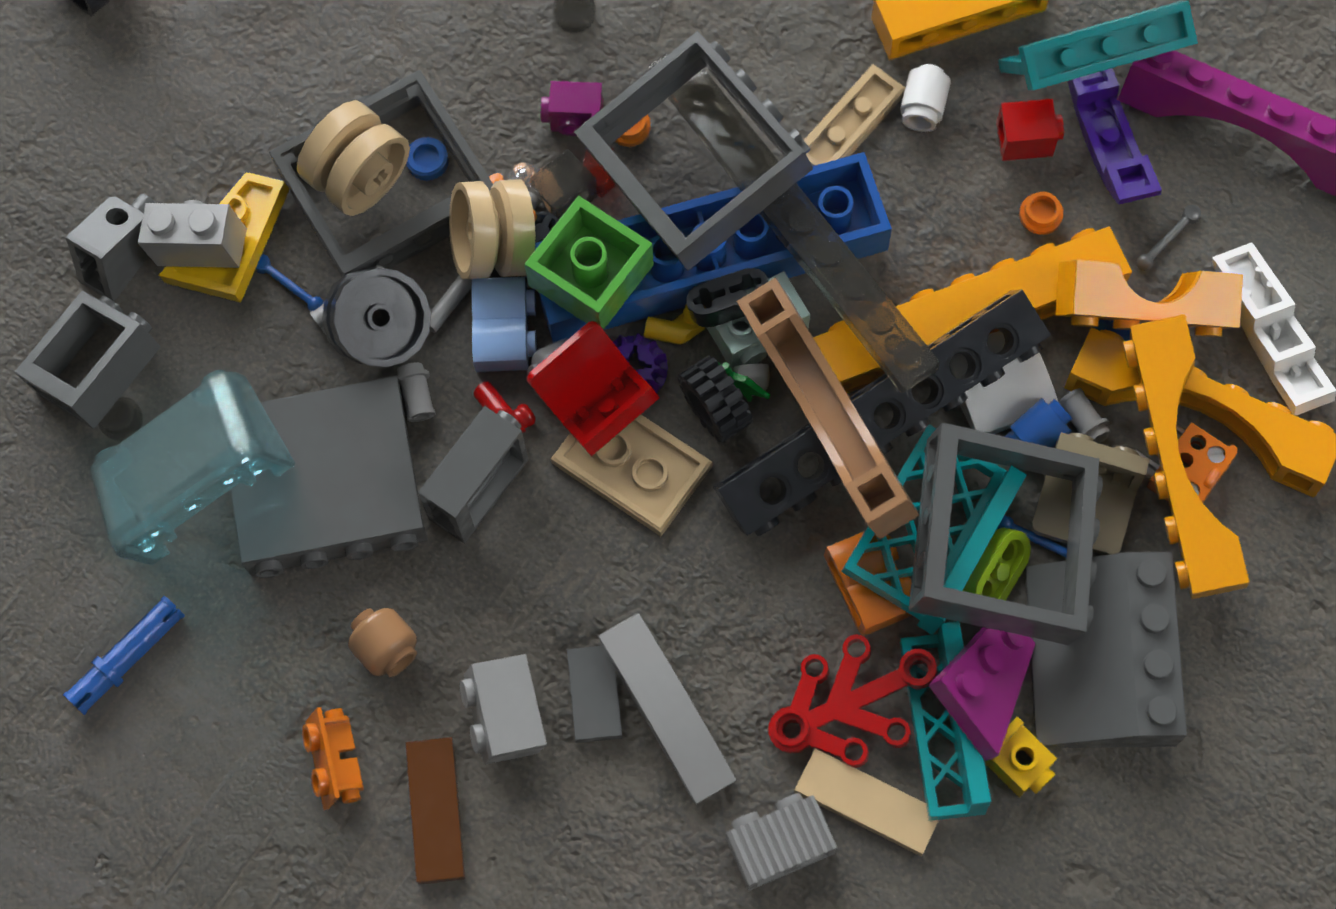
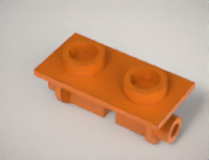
M318 707L305 721L306 724L303 725L302 737L306 751L312 752L315 765L311 775L314 794L316 797H321L323 809L328 810L340 796L344 804L361 800L360 791L364 790L357 757L340 760L339 756L341 752L353 751L355 749L349 716H344L343 709L336 708L324 712L325 718H323L322 709Z

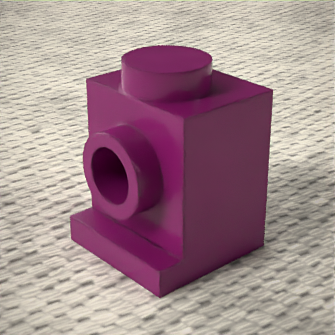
M551 81L549 97H542L541 123H550L551 131H558L567 136H576L574 131L604 108L602 83Z

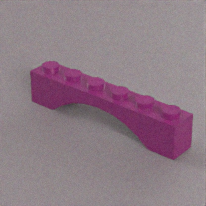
M1175 50L1132 63L1118 96V101L1154 117L1173 115L1201 116L1245 128L1270 141L1289 155L1307 174L1317 189L1336 197V120Z

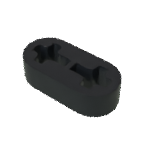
M748 268L694 286L686 298L687 307L693 322L701 327L708 328L745 317L736 301L748 295L745 289L754 287V290L769 281L768 277L759 269ZM712 301L713 306L705 309L703 303Z

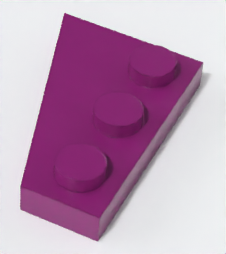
M982 627L930 683L929 687L984 760L988 761L999 756L1036 643L1028 636Z

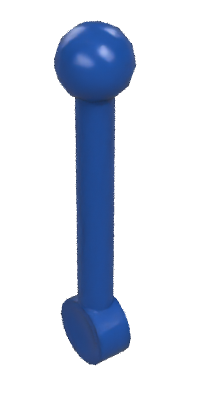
M261 255L255 269L258 273H268L306 302L310 311H314L324 304L322 298L309 295L272 267L268 256Z
M1004 515L997 528H1010L1021 531L1027 535L1029 541L1065 558L1067 557V548L1014 524L1010 516Z

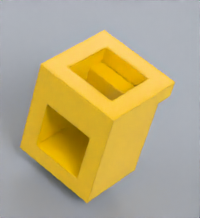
M1017 716L1008 726L999 756L988 761L984 760V763L1020 798L1029 788L1037 794L1056 775L1050 768L1057 758L1023 725L1024 722ZM1025 751L1032 758V763L1029 765L1019 764L1015 757L1016 752Z

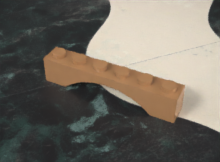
M776 277L736 301L810 422L864 520L879 540L918 517V511Z

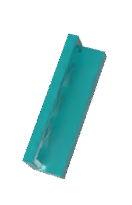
M960 622L943 623L939 627L938 633L934 635L901 638L900 649L902 657L913 649L937 648L940 661L937 667L938 676L964 648ZM916 665L910 670L911 676L918 679L925 677L927 674ZM907 686L929 821L985 815L991 803L984 758L947 709L939 720L922 709L920 699L930 687L919 690ZM948 717L950 719L951 730L944 725V722L947 720ZM924 722L932 727L927 735ZM937 731L954 743L955 754L946 765L929 753L928 743ZM956 761L959 775L951 770ZM932 767L940 772L935 780L933 779ZM945 776L962 789L964 804L938 807L935 789Z

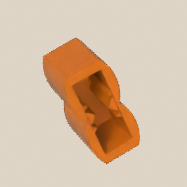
M861 532L826 547L824 557L858 631L862 636H866L912 615L841 572L864 533ZM875 534L870 543L878 542ZM886 535L887 540L892 539L889 535ZM896 547L890 548L893 560H899ZM881 550L863 553L857 563L859 567L872 575L887 572ZM899 578L903 593L910 597L911 578ZM890 580L884 581L891 586Z

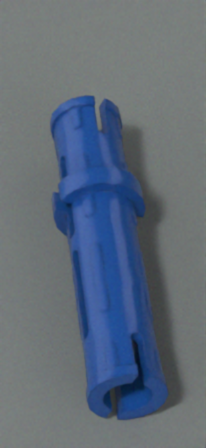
M163 596L102 658L97 656L91 662L94 666L69 691L63 694L64 697L85 715L113 685L118 688L124 682L121 677L185 615L179 609H176V606L167 597Z

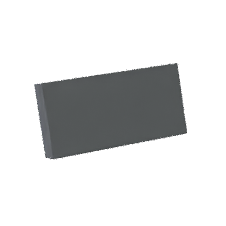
M603 646L567 649L576 743L621 739L622 729L616 669Z

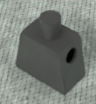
M140 194L131 205L116 196L108 197L66 236L78 281L98 294L110 298L112 301L118 298L149 257L138 244L145 204L156 202L145 194Z

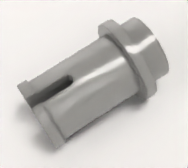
M419 362L405 364L397 368V379L402 390L407 421L419 422L434 417L436 413L435 409H433L427 379L430 377L429 371L425 370L423 364Z
M1082 388L1069 392L1059 401V404L1073 418L1071 422L1078 433L1090 436L1099 444L1110 436L1111 431L1108 428L1110 422L1107 418L1100 417L1085 396Z

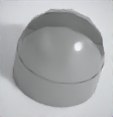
M746 364L734 367V372L748 376L766 391L770 381L769 364Z

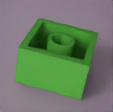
M578 195L525 262L528 285L586 324L590 321H595L604 330L653 267V246L650 241Z

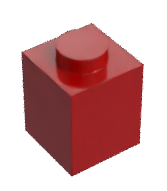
M1053 99L1001 103L996 125L1002 161L1053 157L1058 140H1063L1064 138L1063 117L1061 114H1055Z

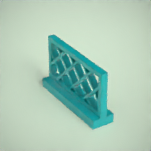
M1182 0L1018 47L1019 54L998 60L1000 72L1025 75L1027 88L1033 91L1198 44L1189 0Z
M930 424L923 431L897 475L902 486L905 481L923 478L924 449L927 439L937 429ZM957 455L954 480L959 494L953 495L952 504L962 502L967 521L964 525L949 527L943 587L963 590L1027 474L1012 465L1006 471L991 462ZM916 462H918L920 470L912 471ZM975 468L990 477L985 489L968 492L962 470ZM979 499L973 508L971 500ZM920 501L914 502L913 505L918 511L920 509ZM914 520L905 524L908 536L887 540L886 536L880 540L877 537L878 542L870 543L875 533L867 526L841 572L919 619L917 626L933 635L946 619L909 611L910 597L903 593L899 578L912 576L913 567L896 570L890 550L893 547L911 544L915 556L917 530ZM959 534L953 544L951 536ZM881 550L887 572L872 575L859 567L857 563L863 553ZM890 580L891 586L884 581Z

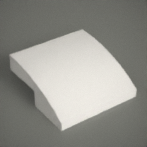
M997 331L989 334L987 337L989 349L995 354L1003 349L1005 344L1003 333ZM1040 352L1021 363L1016 358L1002 367L1006 373L1000 379L986 387H982L978 383L965 392L968 399L960 404V407L971 429L996 434L1010 429V425L1041 398L1047 404L1053 399L1058 401ZM957 353L951 358L949 369L954 377H962L967 371L968 363L961 353Z

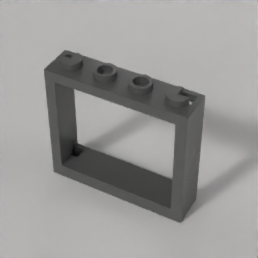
M699 31L695 32L574 131L586 150L687 271L813 170L806 155L811 148L802 139L800 133L796 129L789 133L780 124L784 118L776 106L768 98L761 103L753 94L757 87L746 72L741 68L734 72L727 64L731 58L721 44H718L716 41L709 44ZM706 67L784 155V158L685 237L609 145Z
M420 69L401 80L397 77L387 88L374 95H365L357 100L379 116L381 124H386L421 105L469 182L483 181L489 190L493 186L489 176ZM324 118L319 120L310 130L299 136L285 138L286 143L269 151L278 173L290 189V193L342 278L348 273L365 268L372 269L377 265H381L384 269H391L450 236L449 214L451 196L345 255L296 175L298 172V156L302 147L317 124Z
M942 422L927 439L909 611L1070 645L1086 633L1093 620V607L1089 604V591L1094 583L1097 571L1096 562L1092 561V551L1100 530L1099 519L1095 518L1096 502L1100 498L1103 487V479L1101 476H1098L1099 458ZM957 455L1008 467L1012 465L1017 469L1073 481L1062 613L943 587Z

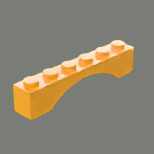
M1182 314L1130 326V340L1124 341L1123 347L1128 368L1137 367L1140 384L1133 385L1138 411L1147 410L1151 427L1143 429L1149 456L1157 454L1161 468L1160 472L1153 473L1159 500L1168 498L1172 516L1164 517V523L1169 544L1178 543L1182 561L1174 562L1180 590L1189 588L1191 599L1245 589L1249 584V578L1239 537L1220 523L1201 502L1188 480L1179 454L1176 431L1177 411L1183 388L1195 364V354L1186 316Z
M1091 327L1064 388L1069 391L1082 388L1088 399L1103 406L1136 401L1133 385L1140 384L1137 367L1128 368L1123 347L1124 339L1113 331H1099ZM1196 367L1193 368L1183 388L1179 405L1202 412L1225 425L1240 437L1260 459L1272 480L1314 498L1325 485L1336 459V433H1334V430L1323 422L1306 421L1292 415L1287 407L1279 403H1265L1253 398L1240 386L1234 384L1223 385L1207 378L1206 373Z

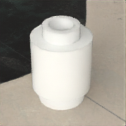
M924 64L909 72L900 112L903 115L902 122L908 128L928 132L934 130L936 124L942 120L951 80L940 67Z

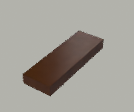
M452 737L406 742L416 882L420 885L466 879L454 740Z

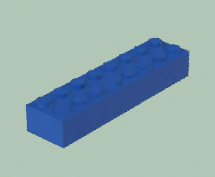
M865 152L812 166L813 170L689 271L686 270L641 214L617 220L652 243L654 265L604 330L645 319L648 316L652 317L684 308L687 304V295L694 286L748 268L759 269L766 274L768 279L784 271L787 277L791 278L887 251L892 228ZM752 183L661 209L681 233L687 237ZM541 242L535 243V250ZM537 291L552 343L564 338H570L586 324Z

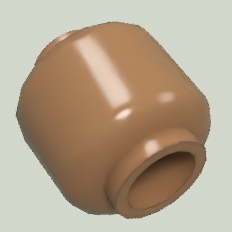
M369 608L360 613L351 623V628L354 631L349 638L348 647L372 675L382 676L387 674L389 677L396 676L415 659L417 655L415 650L417 636L394 609L382 608L374 612Z

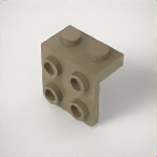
M1061 432L1054 447L1055 449L1099 458L1098 476H1101L1103 479V487L1100 498L1096 502L1095 518L1099 519L1100 530L1092 552L1101 555L1117 554L1122 548L1135 496L1146 476L1150 459L1139 456L1137 451L1128 447L1116 446L1112 448L1096 443L1093 438L1082 433L1066 434ZM1048 475L1045 476L1031 524V529L1036 535L1068 544L1073 481Z

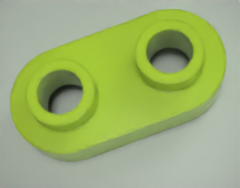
M1010 528L997 529L963 591L1006 600L1030 558L1031 546L1027 535Z

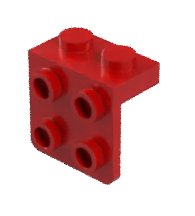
M595 321L585 324L527 375V382L591 457L660 398L645 379L629 364L603 328Z

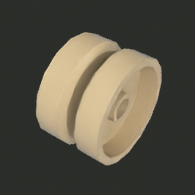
M354 100L343 103L335 108L317 124L306 139L298 156L297 171L299 176L317 191L325 192L328 201L342 213L354 216L365 212L375 205L391 189L408 161L410 146L408 140L393 127L381 124L380 118L364 103Z
M521 179L499 180L494 182L490 190L483 181L456 183L450 201L449 228L453 260L462 279L489 278L494 268L501 277L526 276L524 264L535 251L536 235L532 201L525 183Z

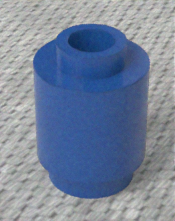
M1041 398L1010 425L1012 430L1005 437L1054 448L1061 432L1066 434L1072 432L1066 424L1073 418L1056 399L1047 404Z

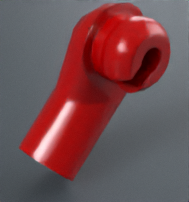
M483 382L475 388L473 395L482 408L486 406L496 414L499 410L507 412L521 424L520 430H522V433H525L526 428L534 425L536 422V417L527 404H520L516 409L512 410L491 382Z

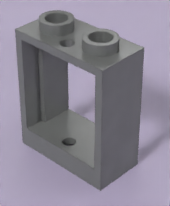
M81 291L14 373L37 395L92 429H95L161 346L149 334L152 326L141 316L132 311L126 316L123 314L124 311L110 298L102 295L98 300L88 293ZM103 322L122 332L76 389L57 378Z
M484 406L418 492L428 519L464 544L528 461L522 430H520L521 424L513 416L503 410H499L496 414Z

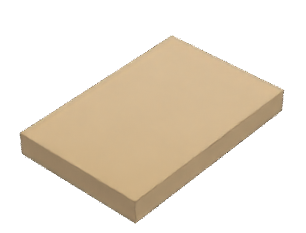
M643 415L638 416L592 457L569 434L551 458L553 465L659 536L664 534L713 467L711 460Z

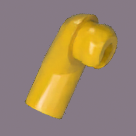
M686 304L683 313L673 321L648 316L644 338L684 344L702 332L705 327H701L693 322Z

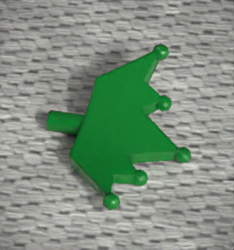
M718 363L725 368L726 374L732 377L735 387L740 389L748 402L753 400L752 395L764 397L765 399L770 398V393H767L748 376L733 372L729 363Z

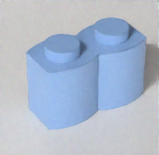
M525 277L472 279V355L476 372L528 370L529 357H532L537 351L536 331H528V316H536L535 289H527Z

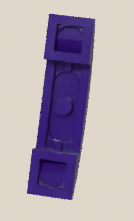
M1113 68L1068 80L1072 102L1087 148L1104 185L1117 204L1120 205L1161 195L1162 189L1148 155H1141L1121 103L1117 100L1119 83Z

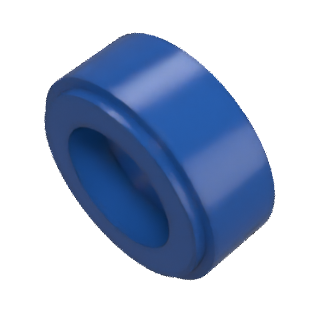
M422 137L409 145L410 152L406 166L412 176L420 180L429 181L440 177L446 171L449 158L442 142L432 137Z

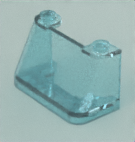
M216 370L203 378L201 386L117 446L106 448L95 456V462L90 468V473L107 537L117 556L154 565L170 553L164 541L172 542L177 538L174 532L175 528L237 484L242 483L251 486L257 482L254 475L267 469H271L274 476L279 477L296 465L245 376L236 372H226L225 370Z

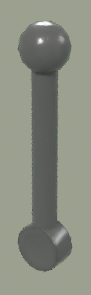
M1188 205L1182 213V219L1148 254H1142L1137 258V267L1142 271L1151 269L1154 259L1188 224H1194L1199 220L1201 216L1200 208L1196 205Z

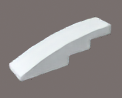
M1249 243L1212 257V264L1216 272L1243 274L1240 324L1268 376L1292 414L1297 416L1335 401L1336 389L1314 359L1316 347L1294 316L1295 303L1254 244Z

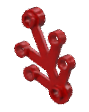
M855 634L849 636L843 643L844 656L828 700L810 710L817 684L827 680L830 669L827 661L821 655H808L801 663L802 676L791 706L778 710L769 722L768 732L772 743L776 748L785 753H799L810 746L841 757L847 765L859 768L869 758V750L863 740L856 737L844 740L818 729L833 721H838L883 737L885 742L893 748L906 746L911 739V729L904 719L898 717L888 719L861 708L907 686L914 689L929 687L930 683L937 677L938 668L935 658L928 651L923 649L908 651L901 658L899 669L852 690L861 664L867 662L871 656V646L869 641L862 635ZM860 642L865 645V652L860 657H853L848 653L849 647L853 643ZM813 662H819L824 667L823 672L817 677L807 674V667ZM915 664H923L928 668V672L925 677L917 679L911 676V668ZM790 723H797L801 727L800 734L795 738H788L784 735V729ZM901 725L905 728V736L901 740L896 741L889 738L888 731L892 726ZM851 745H859L863 749V754L858 760L853 761L846 757V750Z

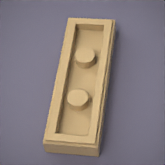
M872 64L804 139L805 143L811 148L806 153L811 165L815 166L851 156L903 98L906 87Z
M816 748L794 790L795 794L801 793V796L805 799L814 795L819 806L919 856L923 855L939 821H929L926 803Z

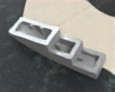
M636 613L598 635L640 714L646 719L692 801L697 804L736 781L712 735L640 614Z

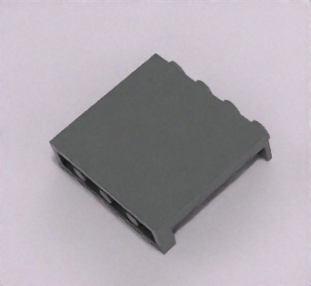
M397 376L219 410L241 563L250 575L256 574L259 578L275 577L282 574L285 568L301 565L304 569H315L327 565L330 559L346 557L348 560H361L372 556L373 551L391 548L393 551H406L417 547L418 542L428 540L423 524L403 408L405 405Z

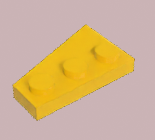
M246 172L219 203L229 204L247 228L240 268L166 266L158 276L164 283L241 303L290 190L286 183L281 180Z

